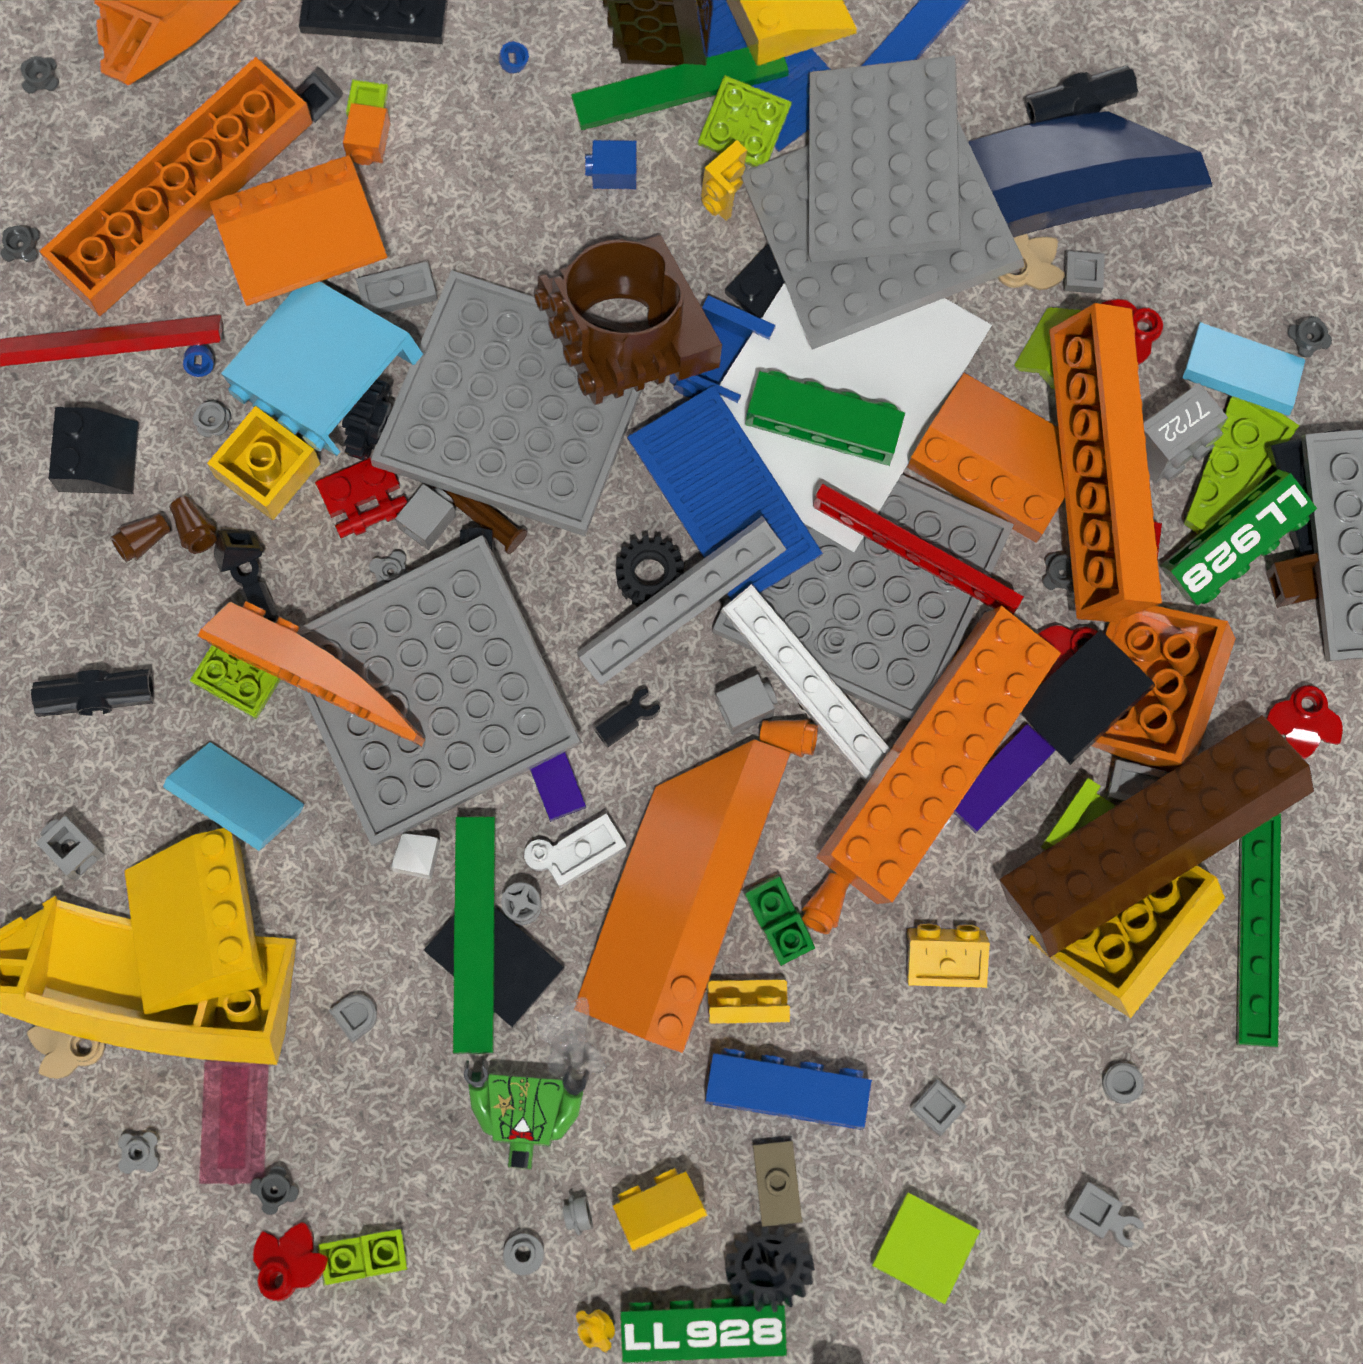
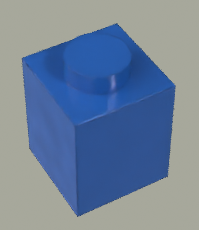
M593 140L592 154H585V176H592L593 189H636L637 141Z

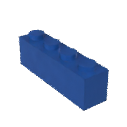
M722 1048L721 1054L713 1053L705 1100L707 1105L857 1130L865 1128L872 1080L863 1078V1071L840 1068L839 1074L823 1072L824 1065L806 1061L800 1062V1068L784 1065V1058L771 1055H761L760 1061L745 1059L744 1051Z

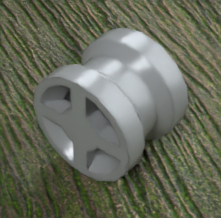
M523 882L514 883L502 895V909L505 916L512 923L521 926L528 925L534 922L540 915L542 908L541 899L537 890L530 884Z

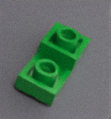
M775 875L743 891L746 901L780 966L816 949L800 914L794 908L780 876Z

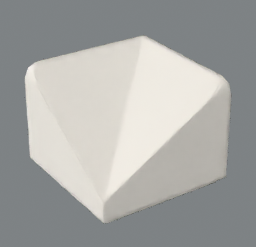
M402 833L391 866L393 872L432 879L440 845L439 839L431 836Z

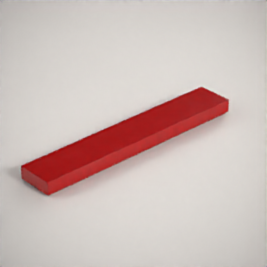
M220 314L0 339V367L219 343L223 331L222 317Z
M822 484L813 503L816 510L993 609L1003 606L1014 615L1024 596L830 487Z

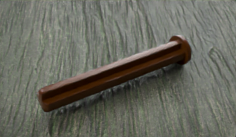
M443 490L453 499V504L484 529L493 530V537L505 546L504 551L507 554L513 553L526 538L527 530L516 528L490 505Z

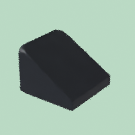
M222 529L217 531L214 557L220 572L229 571L262 556L263 551L254 531Z

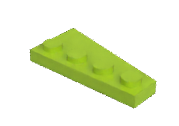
M1231 396L1225 411L1228 419L1221 428L1223 435L1213 443L1215 447H1213L1209 454L1183 524L1199 534L1256 488L1271 467L1266 448L1288 442L1300 425L1282 413Z

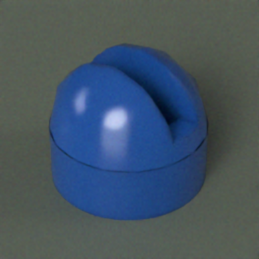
M516 41L505 43L499 54L501 69L509 74L520 73L526 67L529 59L527 48ZM508 53H514V64L510 63Z
M206 345L188 347L183 355L185 371L195 377L208 375L213 369V354ZM195 355H201L202 364H194Z

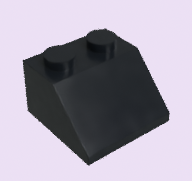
M55 407L48 479L58 492L133 494L139 422L95 408Z

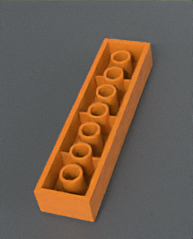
M257 57L253 58L39 251L49 269L100 317L213 214L210 201L237 193L312 124L307 103Z
M1094 303L1049 329L1076 618L1115 622L1161 604L1162 598L1132 309Z
M1003 606L985 612L816 858L876 904L893 903L1061 653Z

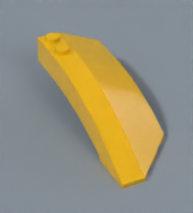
M55 895L42 903V910L25 920L20 916L0 928V1013L46 1029L129 1049L195 1059L278 1064L287 1026L296 951L295 939L256 936L264 986L146 1015L143 1010L131 919L60 901Z

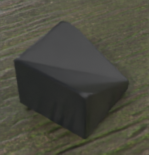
M319 66L293 90L307 103L310 117L314 122L328 111L343 94L342 90Z

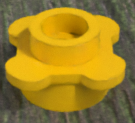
M599 1309L590 1314H587L584 1310L577 1312L576 1320L580 1324L578 1326L580 1340L590 1349L597 1347L602 1352L609 1351L611 1349L609 1340L615 1336V1328L610 1317Z

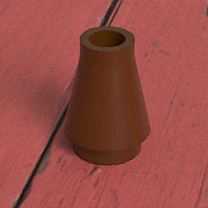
M186 496L180 497L170 504L169 509L174 517L181 546L188 549L192 554L202 553L210 549L216 542V528L195 507L190 498Z
M157 513L152 517L117 528V533L110 536L115 549L125 562L132 559L137 561L163 536L171 531L162 515Z

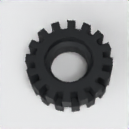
M649 535L642 536V541L637 542L636 538L631 540L630 546L628 548L624 546L621 550V556L617 557L615 570L618 588L621 589L622 595L626 600L628 598L632 600V604L636 606L643 604L684 574V563L681 561L679 550H674L673 544L670 541H667L666 544L663 543L662 537L655 536V540H649ZM644 560L658 561L665 570L663 579L655 585L642 584L635 576V569L638 564Z

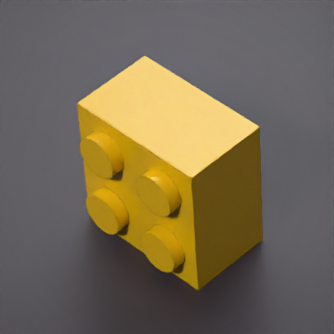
M255 406L207 464L216 479L268 518L274 520L317 469L320 462L315 450Z

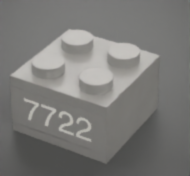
M1200 383L1144 422L1148 471L1150 479L1154 484L1164 477L1168 482L1176 478L1186 469L1185 463L1193 456L1197 461L1205 457L1215 447L1213 443L1223 435L1221 428L1228 417Z

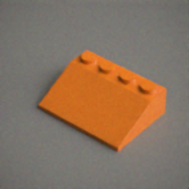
M350 155L209 202L246 306L388 258Z
M963 373L911 456L907 468L964 502L1014 524L1013 530L1037 543L1065 498L1059 428L968 374Z
M1154 606L1121 620L1110 622L1105 635L1155 683V687L1091 746L1146 767L1171 772L1198 754L1236 638L1228 621Z

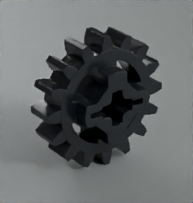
M376 379L343 418L342 427L345 428L344 434L347 435L344 446H346L345 453L348 456L365 461L366 457H370L371 450L375 449L391 413V403H388L391 396L389 392L391 385L388 382Z
M763 1227L761 1236L758 1237L751 1231L747 1232V1243L736 1240L734 1243L736 1253H727L728 1267L725 1268V1273L732 1295H739L743 1306L754 1301L756 1311L758 1312L763 1309L765 1304H770L772 1311L777 1312L778 1303L784 1301L787 1306L792 1307L794 1306L792 1296L797 1295L802 1298L806 1296L805 1285H813L812 1271L815 1270L807 1242L800 1243L796 1232L785 1237L783 1227H779L775 1234H769L768 1228Z

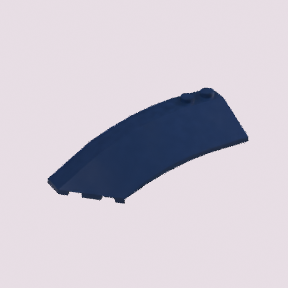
M1110 111L1073 115L1037 122L968 141L1013 238L1078 220L1138 208L1154 207L1213 187L1200 151Z

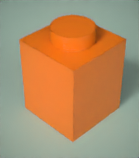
M351 103L343 146L346 156L350 155L353 162L360 165H371L372 162L383 163L390 129L387 108Z

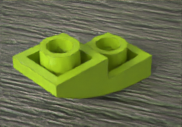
M401 1229L317 1245L318 1253L328 1258L327 1266L322 1274L323 1286L407 1270Z

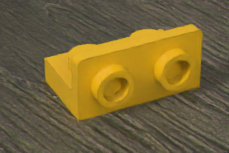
M738 140L704 168L701 193L702 203L713 216L719 214L725 221L732 215L734 196L743 184L741 176L746 168L747 149Z
M929 923L919 924L917 928L907 929L909 942L907 983L909 986L987 988L990 942L986 931L980 930L979 927L974 925H959L956 929H941L940 926Z
M786 980L709 981V1023L790 1022V1006L787 1003Z

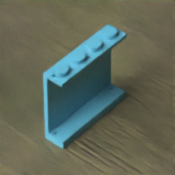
M319 281L293 290L221 374L230 384L228 388L229 393L239 402L246 404L247 401L253 403V408L256 406L271 418H277V422L294 435L297 432L301 433L303 439L317 451L325 448L337 456L340 451L328 435L396 356L415 365L423 353L408 332Z

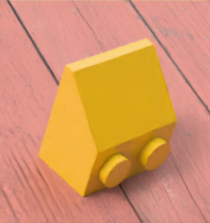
M676 1168L655 1177L656 1186L642 1192L638 1185L617 1195L619 1203L613 1205V1208L633 1252L707 1217L704 1206L687 1172L678 1175Z

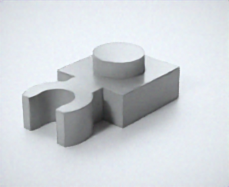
M1085 1182L1066 1218L1100 1239L1105 1237L1108 1230L1111 1231L1114 1240L1120 1246L1131 1248L1134 1243L1124 1237L1123 1228L1127 1224L1139 1230L1144 1227L1143 1222L1137 1217H1122L1119 1215L1118 1212L1123 1203L1090 1182Z

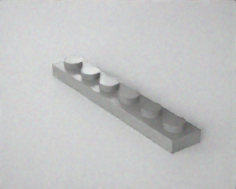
M763 516L580 649L577 652L579 659L599 684L603 685L787 549Z

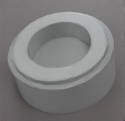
M1119 1063L1113 1065L1105 1072L1102 1079V1087L1110 1100L1119 1104H1127L1136 1100L1141 1095L1144 1081L1136 1067L1127 1063Z

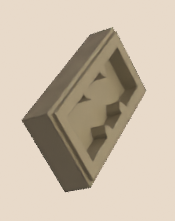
M793 1141L753 1145L762 1227L802 1223Z

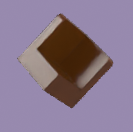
M1317 553L1276 562L1266 572L1277 608L1319 598L1318 584L1313 572L1315 564L1319 561Z

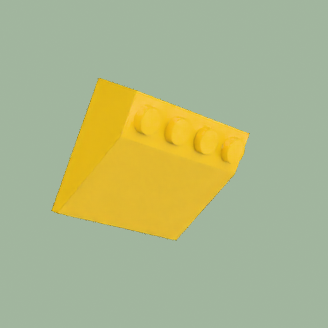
M726 0L757 66L857 33V28L843 0Z
M225 828L191 835L124 870L143 1010L146 1015L264 986L241 847L233 833Z
M1195 866L1053 955L1050 959L1101 1000L1131 1018L1225 899L1219 881L1213 874L1199 866ZM1031 935L1028 939L1029 942L1032 943L1035 947H1037L1040 951H1042L1045 955H1047L1045 951L1042 949V947L1039 945V943Z

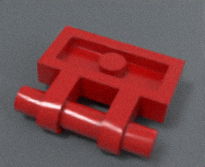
M371 458L315 482L331 518L342 513H346L348 517L347 520L335 525L341 539L353 533L356 536L366 532L365 528L385 519L387 523L395 520L397 514L408 503L404 495L390 501L387 494L400 489L399 483L394 473L372 466ZM377 499L379 506L361 514L358 513L356 507Z

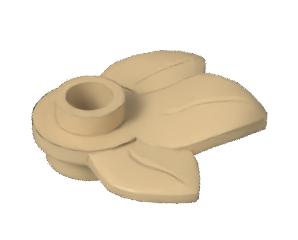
M1027 234L1015 237L1014 240L1023 257L1024 267L1020 268L1021 273L1019 275L1007 273L998 277L1002 284L1011 288L1022 287L1026 284L1037 290H1045L1056 286L1065 277V273L1060 268L1052 265L1057 252L1058 239L1053 237L1029 239Z
M35 1026L27 1031L33 1046L40 1053L46 1055L39 1067V1074L48 1078H64L74 1072L78 1066L93 1065L101 1059L105 1051V1043L90 1040L92 1043L91 1050L86 1054H82L79 1051V1044L84 1038Z

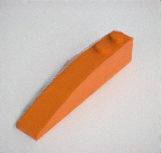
M245 601L243 607L229 602L200 629L197 636L217 649L422 747L425 739L394 705L369 682L336 657L297 634L300 628L297 625L280 617L274 623L264 618L265 610Z

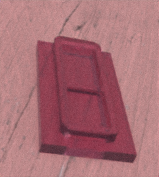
M231 1061L205 1062L199 1184H229L234 1186L235 1184H251L254 1179L265 1177L269 1064Z

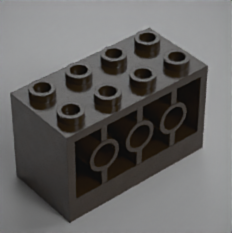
M603 0V7L608 8V28L613 29V49H618L621 64L677 66L681 64L706 66L714 7L713 0Z

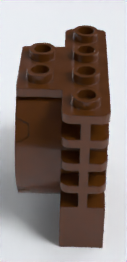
M661 234L638 242L623 239L599 242L584 249L571 265L569 264L568 267L559 269L558 276L550 279L546 274L538 276V289L534 290L536 305L540 311L545 310L553 338L560 339L567 365L569 367L574 366L578 373L577 380L584 396L589 395L594 405L603 403V397L611 394L615 398L624 396V390L634 387L636 392L643 390L645 383L653 380L657 385L665 383L666 376L675 374L678 381L720 367L722 344ZM609 299H630L642 303L648 309L647 323L650 329L632 333L608 331L589 323L582 318V315L599 302Z

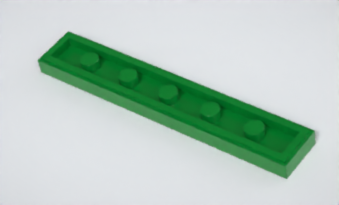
M749 47L708 57L706 66L681 64L571 94V99L582 131L716 96L724 76L753 86L789 76V69L785 57L757 66Z
M1281 814L1276 815L1240 838L1236 1045L1278 1047Z
M456 817L453 1054H494L495 817Z

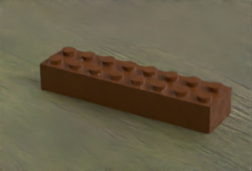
M1261 715L1000 878L999 881L1007 902L1050 958L1313 793L1314 787L1310 765L1275 727Z

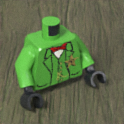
M482 1059L483 1070L481 1072L471 1071L469 1069V1060H467L464 1066V1078L469 1084L471 1109L482 1131L492 1136L495 1143L510 1144L509 1168L532 1169L534 1146L551 1147L552 1141L562 1139L578 1118L583 1090L590 1076L589 1071L585 1070L582 1080H575L571 1077L572 1066L567 1067L563 1080L491 1074L488 1077L489 1064L486 1059Z

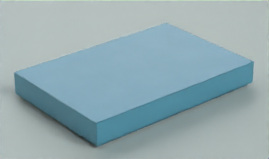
M1200 322L1182 378L1289 416L1295 404L1306 359Z
M211 742L170 774L163 788L258 851L265 847L299 816L304 807L302 802Z

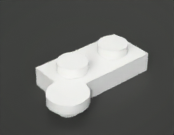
M606 813L562 839L555 846H552L545 840L537 839L532 841L525 849L524 858L527 865L535 871L548 869L561 889L627 849V846Z

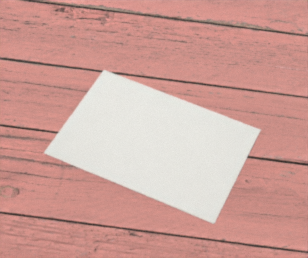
M784 283L762 317L763 320L776 325L770 339L768 340L752 333L720 383V386L740 394L739 402L736 403L728 398L721 397L802 522L855 552L864 536L814 508L815 496L821 485L824 484L878 514L929 426L951 394L992 325L943 298L812 350ZM759 371L765 373L769 371L781 372L793 381L800 383L806 381L816 382L823 385L825 390L839 394L841 392H852L859 395L864 401L874 404L877 402H887L895 405L899 411L906 412L890 466L745 425L747 411Z

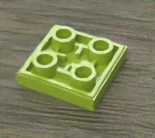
M724 76L698 140V146L721 154L738 140L747 149L745 164L756 167L770 160L792 102Z
M212 645L189 681L257 720L281 679Z
M908 1192L871 1266L945 1305L981 1230Z

